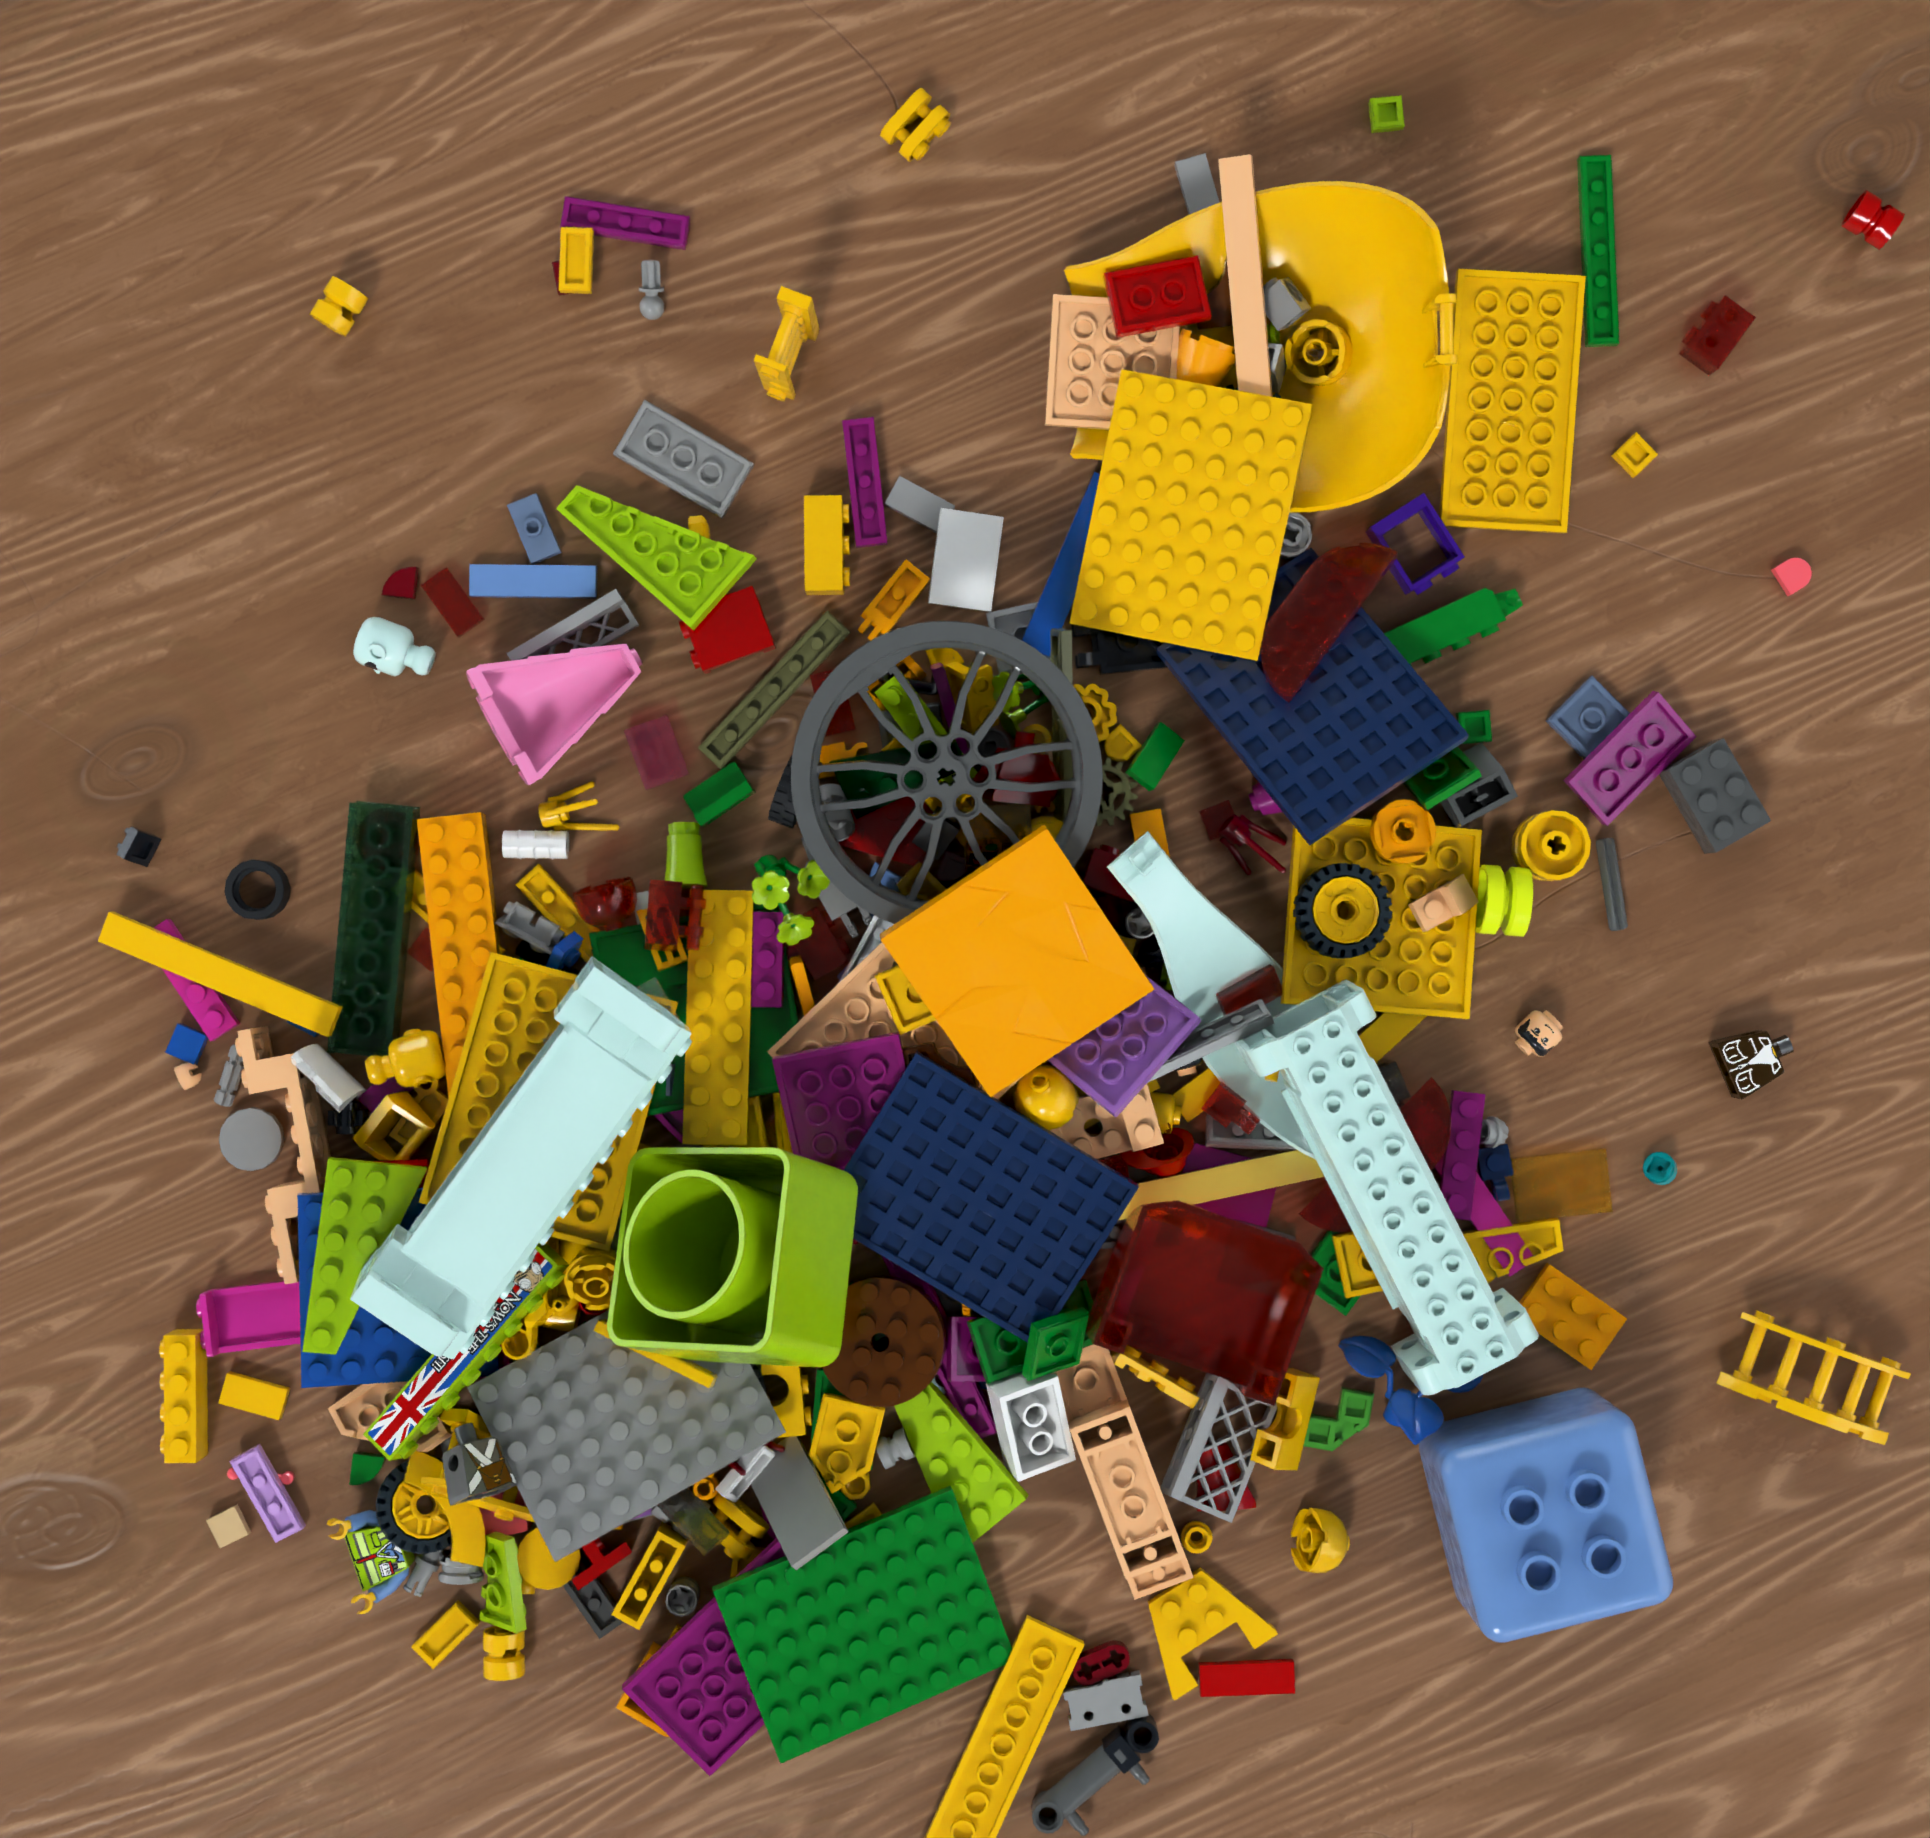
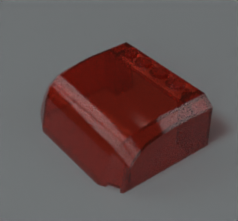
M1179 1200L1143 1204L1132 1211L1120 1232L1088 1317L1086 1335L1094 1345L1120 1354H1124L1128 1345L1230 1380L1244 1396L1275 1406L1324 1268L1318 1264L1299 1242Z

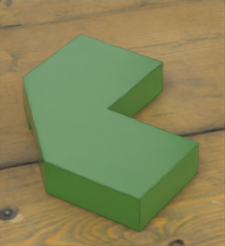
M1341 1387L1336 1418L1311 1414L1303 1446L1333 1451L1349 1437L1369 1426L1374 1394L1368 1391Z

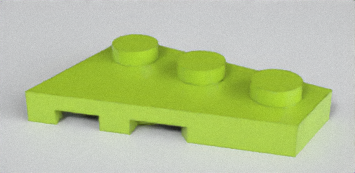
M495 1531L485 1535L486 1545L483 1569L488 1577L487 1584L482 1586L481 1596L486 1599L485 1609L480 1610L479 1620L517 1634L527 1629L525 1619L526 1607L523 1603L521 1589L522 1577L517 1560L518 1547L515 1537Z

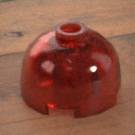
M629 876L606 880L605 884L593 888L589 885L572 893L575 908L581 919L594 927L604 926L605 931H612L623 927L622 921L632 916L638 899L633 878L631 879Z

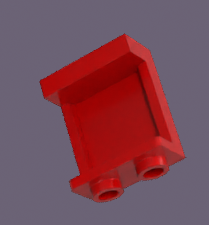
M753 586L725 595L694 631L682 620L678 621L684 638H690L694 650L689 651L695 669L701 667L705 674L710 673L712 669L761 651L766 653L776 649Z

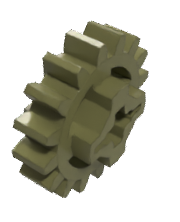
M1107 758L1104 765H1102V784H1104L1106 789L1111 788L1112 793L1107 796L1108 801L1106 803L1101 796L1100 808L1102 813H1098L1096 826L1098 827L1101 826L1104 819L1107 820L1109 826H1113V817L1115 816L1123 821L1125 815L1122 811L1125 809L1132 812L1134 809L1129 804V800L1138 799V795L1131 793V789L1137 786V782H1129L1127 778L1130 776L1120 771L1123 763L1119 762L1115 767L1111 766V758ZM1105 771L1116 775L1121 782L1114 783L1107 779ZM1124 793L1122 804L1114 811V799L1117 795Z

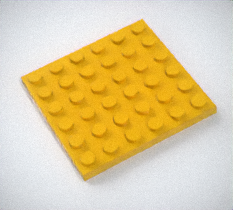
M1350 818L1310 846L1293 825L1280 1004L1298 1005L1347 979L1364 989L1375 1012L1470 1019L1477 904L1464 914L1454 916L1426 932H1422L1408 904L1462 874L1466 877L1478 899L1482 830L1436 826L1435 841L1423 858L1408 864H1396L1382 859L1374 848L1370 836V828L1373 821L1371 819ZM1399 823L1396 835L1400 836L1401 840L1406 841L1405 837L1410 834V829L1404 828L1403 823ZM1337 863L1357 864L1361 868H1367L1372 871L1371 874L1373 876L1377 875L1382 880L1380 884L1386 886L1388 893H1386L1387 898H1391L1392 903L1389 906V911H1392V918L1388 920L1390 927L1383 934L1385 936L1383 940L1365 954L1344 959L1323 956L1318 951L1312 950L1308 946L1307 941H1303L1300 937L1301 932L1295 926V923H1297L1296 917H1293V910L1296 907L1294 900L1298 896L1300 885L1304 884L1305 879L1315 871ZM1340 902L1336 909L1337 914L1341 919H1346L1348 908Z

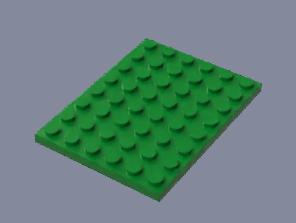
M951 1486L849 1528L847 1534L798 1570L791 1567L787 1557L783 1556L712 1587L780 1764L1005 1665L1012 1647Z

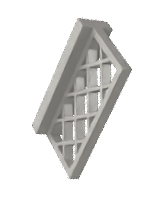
M1206 1373L1198 1392L1199 1400L1190 1412L1160 1488L1165 1495L1232 1523L1256 1463L1250 1460L1257 1433L1256 1428L1266 1429L1271 1425L1277 1404L1222 1377ZM1227 1389L1236 1392L1240 1405L1226 1410L1223 1402ZM1244 1396L1250 1398L1251 1400L1246 1402ZM1257 1403L1266 1405L1267 1408L1263 1418L1253 1423L1248 1407ZM1243 1411L1248 1425L1234 1431L1229 1416ZM1223 1419L1228 1435L1214 1440L1211 1432L1213 1424ZM1250 1431L1253 1438L1252 1446L1250 1449L1241 1452L1236 1437ZM1231 1440L1236 1455L1222 1461L1217 1446ZM1211 1449L1217 1464L1202 1470L1199 1461L1203 1452ZM1238 1461L1242 1470L1240 1477L1230 1482L1225 1467ZM1219 1470L1224 1485L1210 1491L1205 1476ZM1200 1479L1205 1494L1195 1499L1186 1497L1185 1495L1190 1483ZM1227 1491L1230 1502L1226 1512L1223 1513L1217 1510L1213 1497ZM1207 1500L1209 1506H1207V1505H1205V1504H1202L1201 1502H1204V1501Z

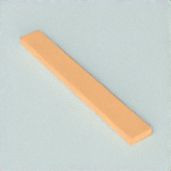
M1248 154L1218 159L1238 391L1273 397L1253 156Z

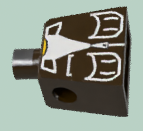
M1755 1030L1708 1042L1731 1097L1737 1099L1746 1098L1782 1075L1784 1068L1779 1058L1794 1051L1792 1043L1786 1035L1771 1040L1768 1032L1762 1030Z

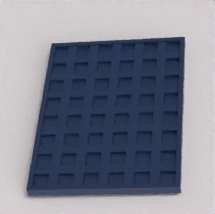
M1312 547L1277 570L1258 661L1164 643L1157 648V655L1309 846L1468 739L1469 734Z
M918 1051L914 1054L843 1169L854 1177L858 1186L853 1239L1027 1343L1031 1323L1059 1314L1139 1188V1185L993 1096L990 1098L983 1090Z

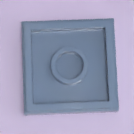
M1590 676L1546 722L1585 759L1630 713L1593 676Z

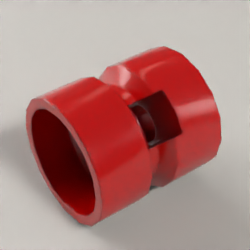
M1866 190L1850 208L1841 226L1855 235L1864 233V241L1880 250L1893 236L1905 214L1891 205L1882 207V199Z

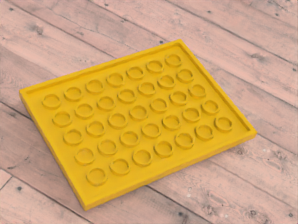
M1121 369L1069 624L1258 661L1312 404Z
M490 953L419 1203L428 1204L560 1023L554 1019V1010L572 987L578 975L498 953ZM646 994L675 1015L678 1002ZM655 1085L651 1089L652 1094L654 1092ZM651 1100L642 1111L637 1108L633 1113L631 1119L633 1124L622 1138L617 1135L611 1146L614 1149L605 1163L600 1164L598 1162L592 1172L594 1177L583 1192L578 1189L573 1195L572 1201L574 1204L568 1214L563 1219L558 1216L554 1221L552 1228L555 1230L551 1237L610 1251L624 1200L628 1165L632 1157L637 1153Z

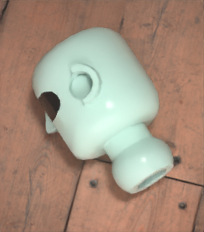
M370 617L363 622L353 649V655L358 663L374 669L377 674L383 672L391 676L400 675L406 666L412 668L416 674L427 675L433 666L436 652L430 646L424 645L419 647L414 645V636L410 629L380 617Z

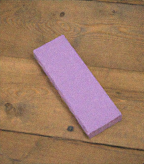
M261 1444L233 1457L229 1461L275 1543L304 1529L306 1526L304 1520Z

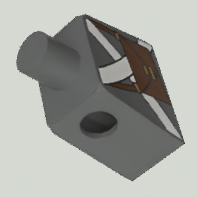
M467 1423L454 1429L458 1445L444 1452L442 1456L450 1506L498 1495L518 1484L497 1438L489 1437L478 1440L473 1423Z

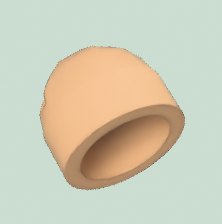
M184 1063L174 1067L178 1081L184 1090L194 1087L201 1080L202 1073L194 1075L192 1072L198 1068L196 1064Z

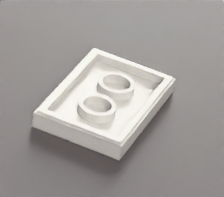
M946 508L940 509L928 597L929 604L991 612L1004 517Z

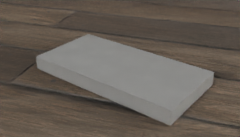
M646 400L643 401L613 452L615 457L721 519L724 518L754 467L753 462Z
M792 1436L786 1437L778 1443L785 1447L784 1452L772 1449L776 1453L775 1456L751 1483V1486L791 1567L798 1570L849 1531L800 1437Z

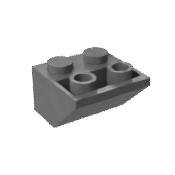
M1482 742L1463 752L1480 770L1482 777L1441 802L1453 827H1461L1518 797L1504 768Z

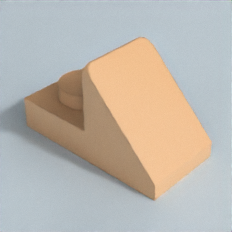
M1462 874L1412 901L1408 906L1422 932H1426L1454 916L1464 914L1477 904L1478 900L1466 877Z

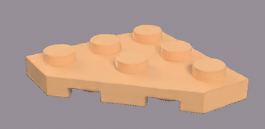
M408 1381L362 1384L330 1406L328 1410L341 1435L369 1441L363 1435L364 1432ZM440 1416L437 1418L439 1423L435 1429L427 1435L423 1434L416 1442L418 1444L416 1451L428 1453L452 1436L449 1426L440 1421Z

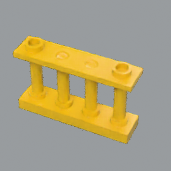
M781 286L776 298L782 316L780 326L768 358L756 354L754 363L764 390L768 391L767 395L774 399L785 401V398L794 400L796 395L790 375L802 342H806L807 338L816 341L820 329L812 297Z

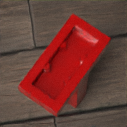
M599 1538L583 1546L582 1550L592 1565L571 1579L576 1589L579 1591L630 1555L632 1551L627 1543H622L605 1556L600 1552L605 1546Z

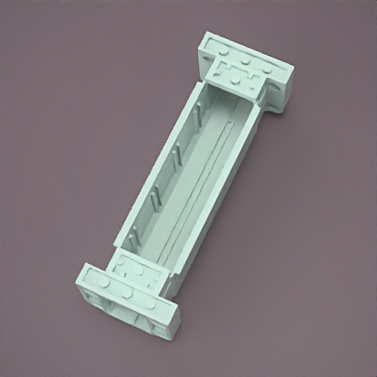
M591 956L580 971L572 987L555 1008L554 1019L560 1024L411 1225L410 1229L407 1231L397 1224L380 1248H377L357 1278L350 1300L435 1356H445L454 1360L459 1352L462 1354L467 1352L475 1340L473 1335L478 1325L480 1324L484 1327L489 1322L495 1312L493 1308L497 1299L500 1297L504 1300L515 1285L513 1281L516 1273L519 1270L524 1273L535 1257L533 1255L535 1247L538 1243L544 1245L549 1240L555 1230L552 1228L554 1221L558 1216L563 1219L568 1214L574 1204L572 1201L573 1195L578 1189L582 1192L586 1189L594 1177L592 1172L598 1162L600 1164L605 1163L614 1149L611 1147L617 1135L622 1138L633 1124L631 1120L633 1113L637 1108L642 1111L653 1096L651 1093L652 1087L657 1081L660 1084L665 1081L673 1069L670 1066L671 1061L676 1054L682 1057L692 1043V1040H690L692 1033L686 1024L593 956Z
M1345 979L1272 1017L1274 1024L1234 1043L1245 1064L1259 1077L1268 1076L1280 1071L1286 1087L1281 1093L1390 1306L1393 1310L1399 1307L1414 1332L1411 1336L1391 1345V1348L1403 1371L1423 1395H1433L1442 1390L1458 1388L1516 1358L1525 1347L1538 1339L1539 1334L1526 1308L1504 1288L1492 1292L1375 1060L1368 1055L1357 1033L1361 1027L1373 1021L1377 1015L1364 989Z

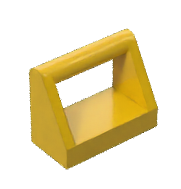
M403 1091L387 1094L353 1139L360 1148L378 1160H410L434 1130L435 1124L409 1092ZM403 1116L419 1128L400 1152L396 1154L384 1138Z

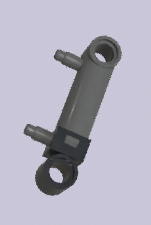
M1150 1714L1146 1717L1127 1720L1125 1725L1126 1733L1118 1725L1102 1739V1745L1048 1791H1042L1033 1798L1031 1804L1033 1824L1040 1832L1046 1834L1054 1833L1059 1830L1063 1820L1066 1819L1075 1831H1078L1081 1836H1085L1088 1834L1089 1828L1075 1810L1121 1771L1123 1774L1129 1771L1142 1785H1146L1149 1782L1150 1778L1138 1762L1141 1761L1140 1753H1148L1154 1750L1159 1741L1157 1725ZM1140 1727H1146L1150 1730L1147 1736L1141 1738L1135 1736L1134 1732ZM1045 1807L1053 1808L1056 1811L1050 1817L1042 1816L1039 1813Z

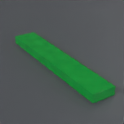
M1611 155L1579 156L1577 159L1581 261L1582 276H1586L1584 293L1585 347L1617 346L1619 344L1612 160Z

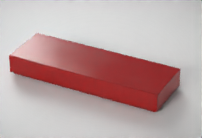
M1293 1659L1198 1662L1200 1697L1295 1694Z

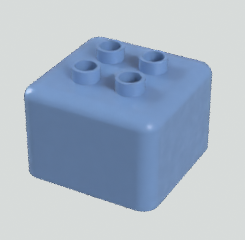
M1576 1388L1444 1421L1436 1432L1427 1436L1419 1443V1452L1455 1595L1482 1633L1490 1640L1499 1643L1510 1642L1657 1605L1665 1601L1671 1594L1673 1576L1635 1425L1628 1415L1589 1388Z

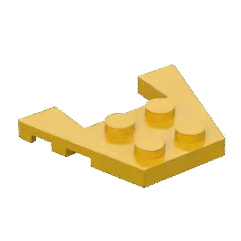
M1201 1567L1192 1572L1194 1578L1170 1586L1148 1601L1170 1692L1174 1701L1198 1686L1197 1680L1182 1659V1656L1233 1623H1238L1254 1649L1278 1635L1273 1625L1261 1618L1252 1608L1235 1597L1231 1591Z

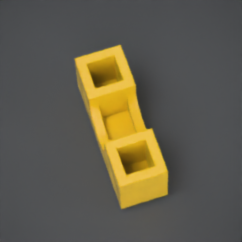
M761 1364L762 1375L774 1374L781 1376L787 1382L789 1392L784 1398L770 1401L786 1430V1433L777 1438L806 1435L808 1426L812 1425L813 1422L812 1408L805 1404V1394H810L808 1375H803L802 1367Z
M1272 1367L1265 1398L1276 1402L1277 1414L1273 1423L1268 1428L1257 1429L1250 1460L1274 1470H1298L1320 1380L1319 1377L1294 1368Z

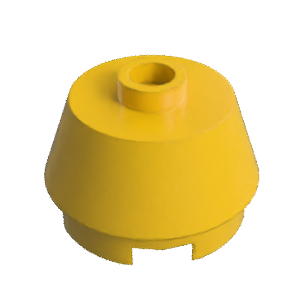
M587 1246L578 1252L567 1267L564 1277V1284L571 1300L574 1297L577 1301L586 1304L585 1308L588 1310H604L609 1308L616 1260L615 1250L610 1248L608 1252Z

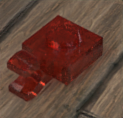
M1223 1082L1218 1085L1201 1108L1225 1128L1232 1121L1249 1135L1260 1122V1119L1255 1115L1242 1109L1247 1101Z

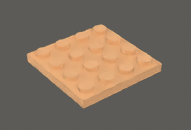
M1053 294L1045 426L1109 430L1121 369L1176 379L1180 326L1116 338L1108 298Z

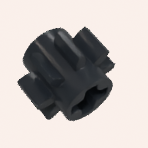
M351 1101L340 1113L336 1109L328 1110L327 1125L336 1126V1134H356L360 1130V1126H363L367 1121L368 1110L360 1109V1101Z

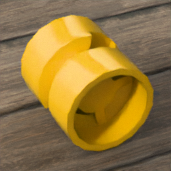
M332 276L323 290L326 297L317 300L309 315L334 332L346 337L355 322L352 316L360 314L368 298L351 285Z
M491 1626L483 1630V1650L488 1653L483 1658V1676L485 1679L506 1681L524 1676L525 1655L520 1650L525 1647V1630L517 1634L497 1626Z

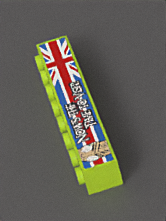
M538 1243L533 1253L535 1257L524 1273L520 1270L516 1273L513 1281L515 1285L504 1300L500 1297L497 1299L493 1308L495 1312L489 1322L484 1327L480 1324L478 1325L473 1335L475 1340L465 1354L459 1352L454 1360L432 1354L364 1432L363 1435L389 1461L401 1458L407 1459L418 1448L416 1442L422 1435H427L435 1429L439 1423L437 1418L444 1410L448 1411L459 1401L460 1396L458 1394L465 1386H470L481 1375L479 1369L484 1363L492 1361L501 1352L502 1347L500 1345L507 1337L511 1338L523 1326L521 1321L528 1312L533 1313L541 1306L544 1301L542 1296L549 1288H555L564 1279L565 1274L563 1272L569 1264L548 1244L541 1245Z

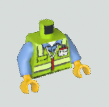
M373 1510L348 1516L345 1518V1521L332 1518L327 1522L328 1526L339 1524V1531L336 1534L329 1535V1537L335 1540L345 1537L362 1591L368 1590L367 1595L358 1594L351 1600V1603L357 1602L360 1598L365 1600L364 1609L358 1611L357 1614L368 1613L373 1606V1602L378 1603L396 1591L409 1575V1567L415 1561L414 1553L400 1549L385 1537L379 1527L376 1511Z

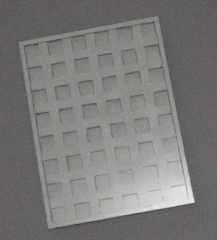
M608 1310L536 1349L528 1357L516 1360L467 1388L491 1436L498 1439L518 1484L516 1486L554 1561L557 1562L786 1433L750 1364L692 1361L717 1374L718 1377L714 1386L707 1388L627 1347L618 1346L611 1339L593 1331L598 1320H608Z

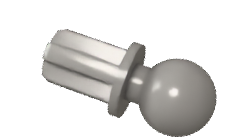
M644 260L641 263L642 287H639V291L645 292V296L640 301L639 309L645 318L656 320L663 315L665 309L663 300L658 296V292L664 291V287H661L660 262L657 260Z

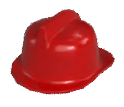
M1173 1128L1170 1134H1162L1164 1144L1135 1152L1133 1150L1121 1152L1120 1156L1122 1161L1131 1167L1145 1169L1146 1172L1157 1176L1169 1177L1179 1173L1185 1167L1187 1156L1193 1150L1195 1142L1192 1134L1187 1130Z

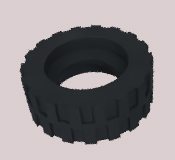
M792 756L783 771L768 816V820L789 828H793L797 822L791 792Z

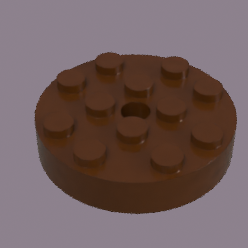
M886 1275L872 1276L852 1283L848 1286L841 1351L833 1363L822 1367L825 1375L843 1395L864 1405L889 1407L914 1398L934 1379L945 1356L946 1329L937 1305L923 1289L899 1277ZM883 1333L888 1336L889 1347L881 1350L882 1348L873 1339L875 1335Z

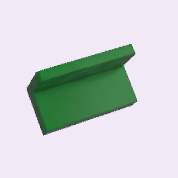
M732 762L686 793L683 798L694 813V817L699 825L704 828L756 792L738 765Z

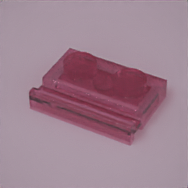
M668 715L624 730L645 790H650L690 775Z

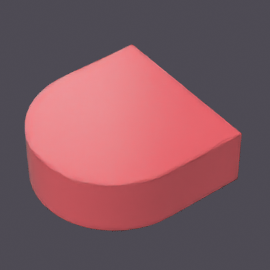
M1801 558L1788 559L1771 569L1787 597L1805 587L1812 576L1810 565Z

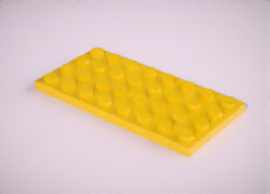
M1458 269L1456 271V303L1453 308L1454 354L1457 355V364H1453L1450 367L1439 517L1446 527L1567 533L1586 276Z

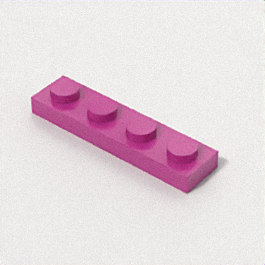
M166 919L154 927L159 931L185 941L171 919ZM162 968L210 1042L215 1041L240 1024L220 992Z

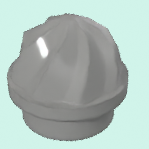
M1494 1116L1483 1119L1480 1144H1484L1488 1148H1496L1500 1144H1505L1509 1133L1505 1122Z

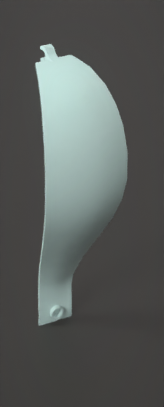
M1148 831L1107 866L1150 922L1162 952L1175 999L1200 1017L1201 1022L1195 1029L1259 999L1263 1000L1272 1017L1295 1006L1280 1004L1283 968L1258 943L1190 883ZM1235 1043L1202 1057L1208 1068L1227 1091L1257 1121L1290 1146L1314 1158L1281 1093L1286 1087L1280 1071L1277 1082L1267 1081L1265 1076L1259 1077L1245 1064Z

